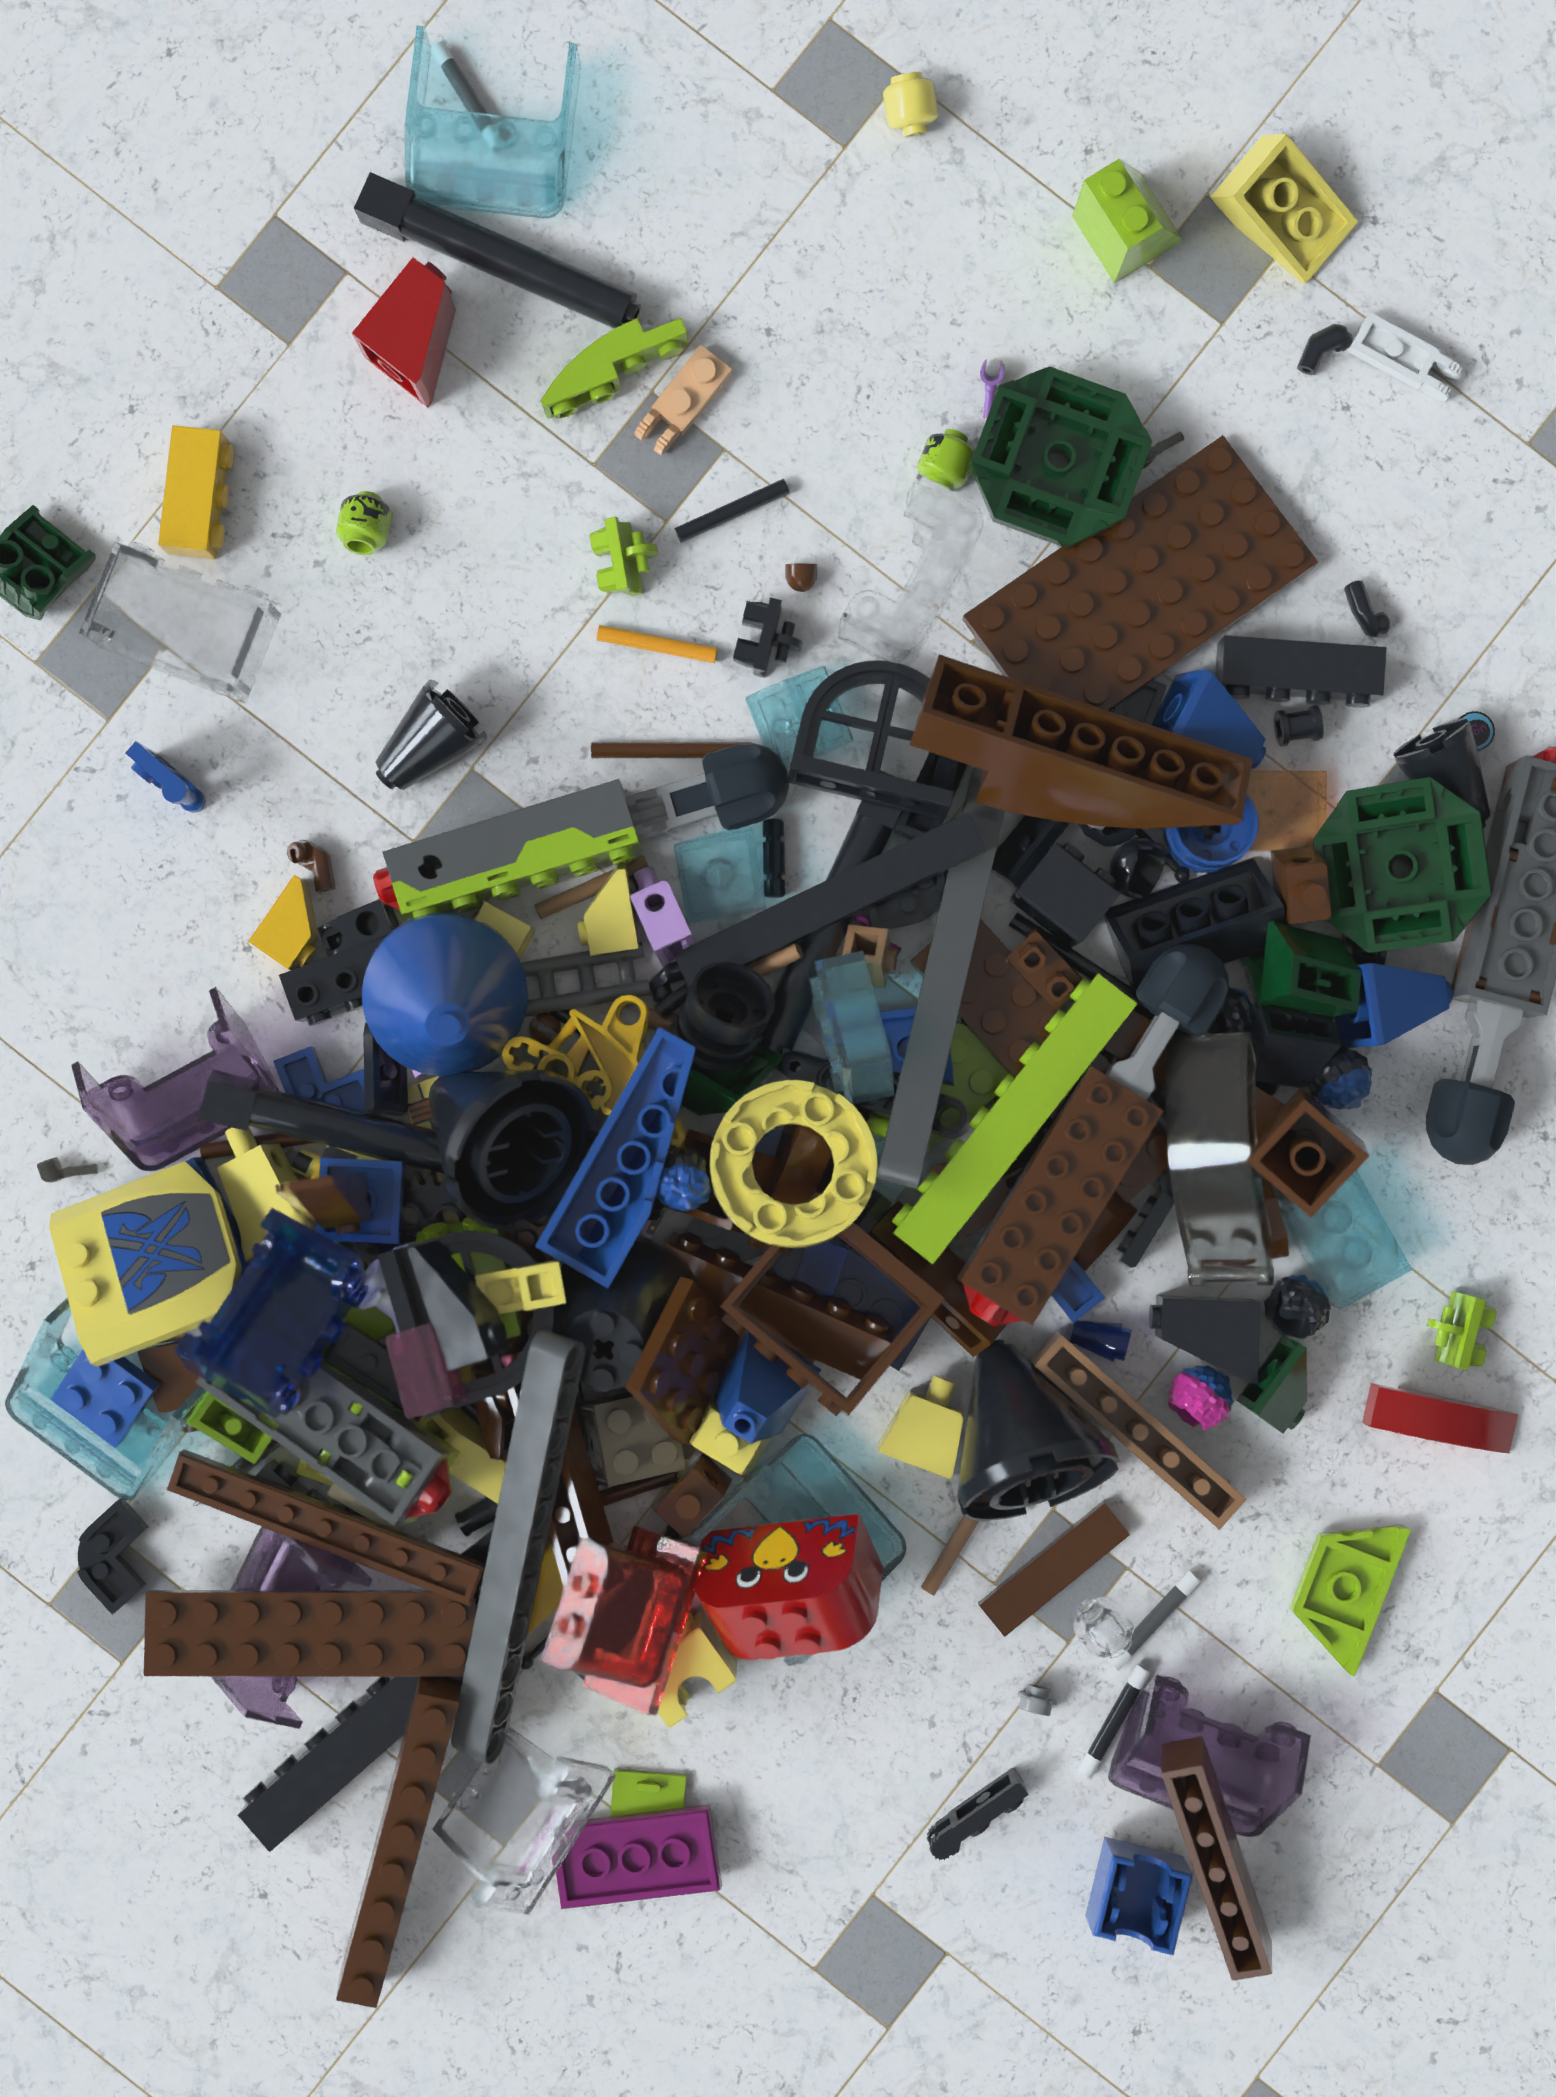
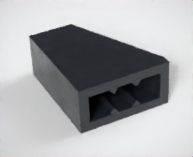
M1156 1295V1305H1150L1149 1327L1150 1329H1155V1336L1249 1384H1258L1261 1302L1242 1298Z

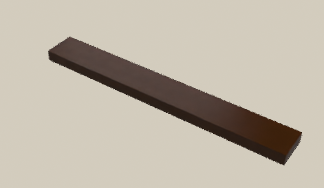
M185 1449L179 1452L167 1488L170 1492L468 1606L474 1603L485 1571V1563Z

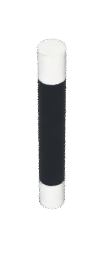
M1137 1664L1078 1768V1772L1087 1778L1092 1779L1151 1674V1671L1142 1665Z

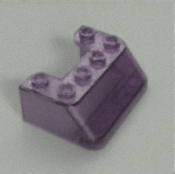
M1156 1675L1134 1701L1111 1761L1108 1774L1109 1781L1122 1790L1173 1809L1161 1775L1162 1744L1203 1736L1235 1833L1245 1837L1259 1836L1302 1795L1311 1735L1297 1730L1295 1726L1286 1722H1276L1273 1725H1269L1257 1736L1246 1733L1237 1725L1221 1723L1206 1717L1199 1710L1184 1708L1188 1703V1690L1175 1678Z

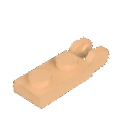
M700 345L651 406L652 410L640 422L634 435L642 441L650 435L661 419L664 420L670 427L659 437L654 447L655 452L660 456L664 455L680 434L684 435L722 388L731 376L732 368L704 346Z

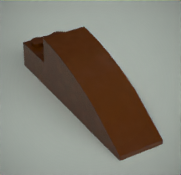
M940 654L927 684L910 741L911 746L983 769L975 801L977 804L1054 821L1136 829L1240 824L1243 818L1253 761L1251 758Z

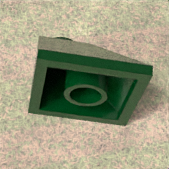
M758 1043L755 1053L747 1065L735 1071L717 1072L704 1069L692 1062L681 1105L698 1116L726 1113L744 1095L761 1087L780 1066L783 1057L772 1050L760 1046V1043Z
M1283 1336L1259 1367L1258 1384L1248 1383L1236 1399L1237 1402L1282 1434L1288 1428L1292 1430L1299 1424L1305 1414L1303 1406L1307 1402V1348L1301 1343Z

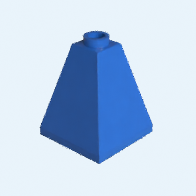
M1207 669L1177 674L1157 711L1152 726L1253 759L1251 768L1255 769L1262 762L1266 754V748L1263 747L1266 739L1217 677Z
M1375 963L1358 965L1362 971L1358 1011L1337 1016L1335 1018V1025L1340 1044L1346 1048L1385 1045L1450 1009L1449 1004L1453 998L1452 987L1445 980V976Z
M748 1332L722 1373L718 1390L713 1397L722 1426L752 1444L781 1434L811 1385L808 1384L803 1389L785 1374L790 1367L778 1357L773 1362L769 1361L753 1347L758 1340ZM794 1353L815 1372L820 1373L821 1369Z

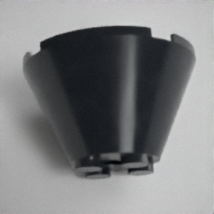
M643 1239L634 1242L609 1288L565 1263L560 1268L566 1303L555 1305L556 1323L554 1332L581 1342L584 1345L585 1357L580 1380L591 1385L593 1389L599 1392H607L609 1390L629 1392L625 1386L679 1278L684 1277L694 1280L698 1285L690 1270L675 1255L663 1247Z

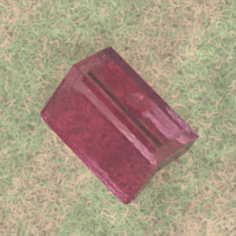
M432 1323L386 1337V1345L407 1418H414L468 1402L459 1368L446 1371Z

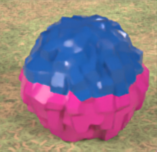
M1209 1365L1184 1368L1171 1381L1173 1385L1168 1391V1406L1173 1412L1176 1411L1182 1421L1192 1427L1201 1424L1202 1429L1207 1431L1213 1426H1218L1223 1420L1228 1419L1231 1405L1234 1403L1229 1384L1230 1378L1228 1376H1224L1221 1372H1217Z

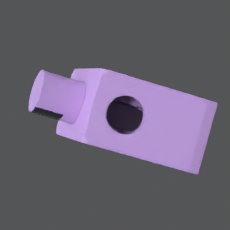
M646 867L631 875L637 892L632 894L630 898L651 946L662 967H664L666 964L676 961L674 953L696 942L668 880L659 882L653 867ZM663 907L661 910L654 912L657 908Z

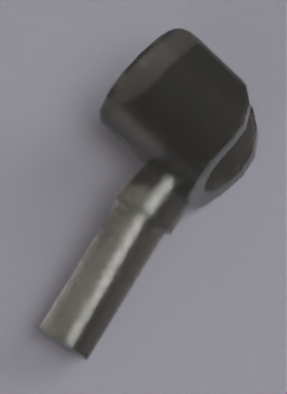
M1178 432L1158 442L1153 447L1151 446L1143 469L1147 468L1163 451L1184 441L1182 432Z
M58 1157L37 1164L41 1179L50 1183L71 1176L98 1174L97 1164L69 1166L62 1169Z

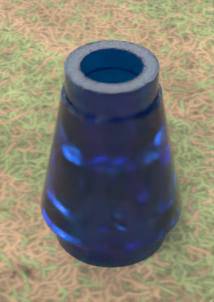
M1077 1320L1074 1323L1070 1343L1076 1344L1111 1362H1114V1359L1124 1361L1132 1330L1123 1328V1323Z

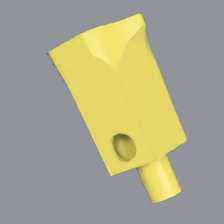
M250 1127L247 1131L236 1128L228 1129L225 1134L236 1158L217 1167L240 1230L241 1249L245 1262L264 1259L300 1244L316 1234L317 1224L276 1194L275 1185L298 1181L280 1144L258 1146Z

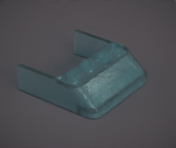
M417 25L404 127L406 188L413 190L417 198L439 207L543 219L556 216L562 210L566 196L581 70L578 45L569 43L561 113L555 120L544 121L425 107L432 47L425 26Z
M66 1298L43 1320L8 1393L5 1407L14 1421L114 1496L122 1500H132L146 1486L172 1451L188 1424L186 1421L203 1398L206 1390L199 1386L173 1413L169 1421L160 1418L145 1407L124 1441L114 1448L51 1400L78 1357L70 1347L65 1346L62 1342V1334L72 1315L68 1298Z
M801 1434L788 1440L755 1468L752 1473H749L679 1542L684 1549L699 1543L745 1499L768 1524L860 1514L883 1565L882 1581L897 1567L906 1554V1542L901 1532L822 1443L814 1436L808 1434ZM812 1655L787 1656L783 1661L788 1666L805 1663Z

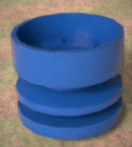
M1246 795L1243 818L1240 824L1211 825L1209 829L1215 831V833L1207 839L1204 838V831L1198 829L1200 826L1163 828V841L1169 855L1181 867H1185L1195 873H1213L1228 867L1240 859L1252 847L1258 833V813L1253 800Z

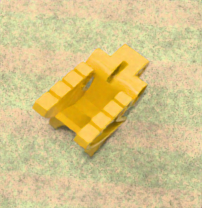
M624 995L613 1002L602 1025L582 1012L572 1009L569 1012L570 1019L561 1028L562 1030L549 1046L523 1036L514 1037L503 1048V1061L512 1071L536 1070L537 1068L538 1070L551 1071L555 1063L564 1061L569 1070L566 1079L584 1092L593 1109L597 1111L602 1110L604 1114L609 1116L646 1051L645 1041L648 1032L647 1022L650 1009L638 997ZM630 1004L638 1005L641 1012L639 1020L633 1025H624L621 1020V1012L624 1007ZM578 1029L581 1037L567 1054L558 1051L568 1037ZM525 1044L529 1045L527 1052L542 1059L539 1066L525 1061L520 1066L517 1065L518 1057L513 1055L515 1048L523 1049ZM543 1051L550 1053L543 1057ZM591 1053L601 1071L589 1070L581 1074ZM601 1078L604 1081L601 1087H606L604 1096L596 1095L593 1099L590 1096L593 1091H588L589 1083L598 1082ZM678 1113L670 1144L682 1147L687 1131Z

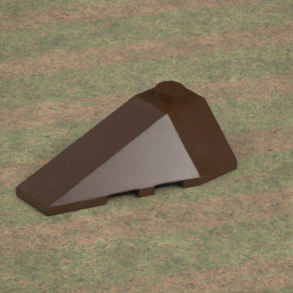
M855 1107L867 1123L870 1113ZM797 1124L784 1125L775 1158H778L779 1161L767 1195L775 1201L785 1204L807 1203L816 1191L820 1195L823 1194L832 1180L834 1171L832 1150L823 1136L810 1127ZM750 1237L748 1243L750 1246L763 1250H768L771 1246L753 1237ZM787 1248L782 1255L787 1257L793 1248Z
M365 1172L332 1175L275 1185L276 1194L320 1227H335L336 1235L361 1231L360 1223L372 1221Z

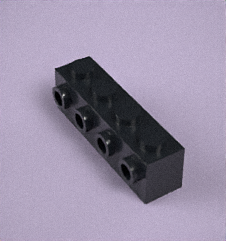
M386 936L280 974L279 978L295 1021H307L309 1026H314L332 1019L330 1012L343 1007L346 1008L347 1012L362 1009V987L365 972L373 952Z

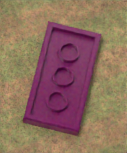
M710 1805L552 1824L549 1828L561 1909L720 1891L722 1888Z

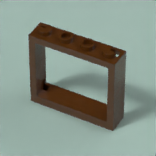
M816 1191L808 1202L820 1196V1194ZM854 1222L842 1233L838 1234V1236L917 1301L921 1307L847 1397L739 1308L740 1304L788 1247L771 1245L720 1306V1309L726 1313L721 1319L739 1335L745 1330L758 1340L753 1346L771 1362L776 1357L781 1359L790 1367L785 1374L803 1389L808 1384L813 1386L822 1394L817 1401L836 1417L841 1411L847 1416L850 1415L945 1299Z

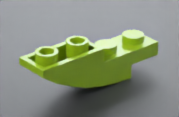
M636 318L598 338L564 367L540 401L547 419L554 416L556 419L569 417L578 411L577 407L591 401L593 404L606 402L615 396L616 391L621 390L618 373L632 374L642 370L648 361L658 357L665 360L679 355L683 351V347L689 345L687 331L682 318L643 332L640 322Z

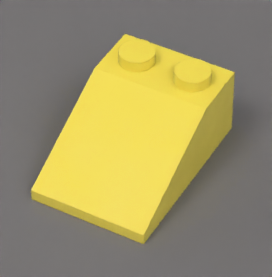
M1287 134L1262 135L1210 196L1237 229L1301 283L1309 281L1358 223V220Z

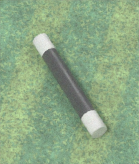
M440 41L434 44L431 52L492 152H499L506 146L501 134L445 43Z
M1188 1571L1107 1658V1661L1119 1671L1201 1581Z

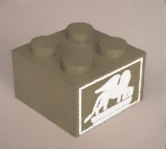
M630 1392L581 1402L590 1459L597 1484L611 1487L686 1469L681 1442L675 1441Z

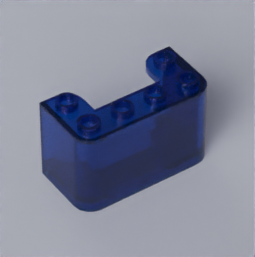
M272 1207L260 1224L261 1228L267 1230L268 1233L264 1237L262 1245L256 1242L253 1246L252 1252L255 1256L210 1323L204 1320L201 1322L198 1328L202 1334L196 1337L186 1332L175 1348V1352L187 1370L275 1419L281 1413L287 1415L292 1410L299 1396L298 1388L305 1378L311 1379L315 1375L322 1362L321 1353L329 1342L334 1343L340 1337L346 1324L344 1318L352 1307L357 1308L366 1297L368 1286L365 1285L366 1275L358 1254Z

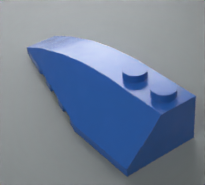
M661 1027L655 1033L535 1246L606 1288L610 1287L651 1214L696 1047Z

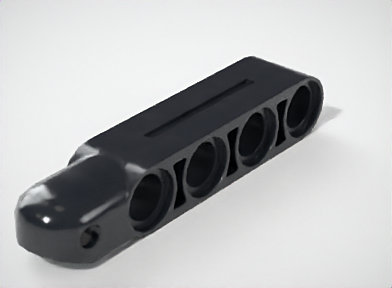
M788 1051L782 1055L783 1060L777 1069L790 1080L813 1082L815 1085L827 1089L828 1077L834 1072H843L846 1077L845 1084L839 1090L832 1092L839 1093L855 1107L890 1119L899 1080L801 1051ZM801 1066L800 1070L795 1072L796 1068ZM872 1084L882 1085L884 1094L881 1100L876 1103H867L864 1098L867 1087ZM940 1093L931 1133L953 1139L963 1136L970 1127L968 1125L971 1121L969 1111L960 1100ZM950 1108L960 1110L962 1116L957 1126L945 1128L941 1125V1115L944 1111Z

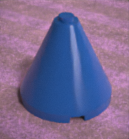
M432 913L419 916L391 931L373 952L365 972L362 987V1005L365 1019L373 1037L381 1048L405 1067L434 1076L473 1072L501 1056L506 1043L518 1035L524 1022L528 1003L525 973L514 948L490 925L459 916L457 913Z

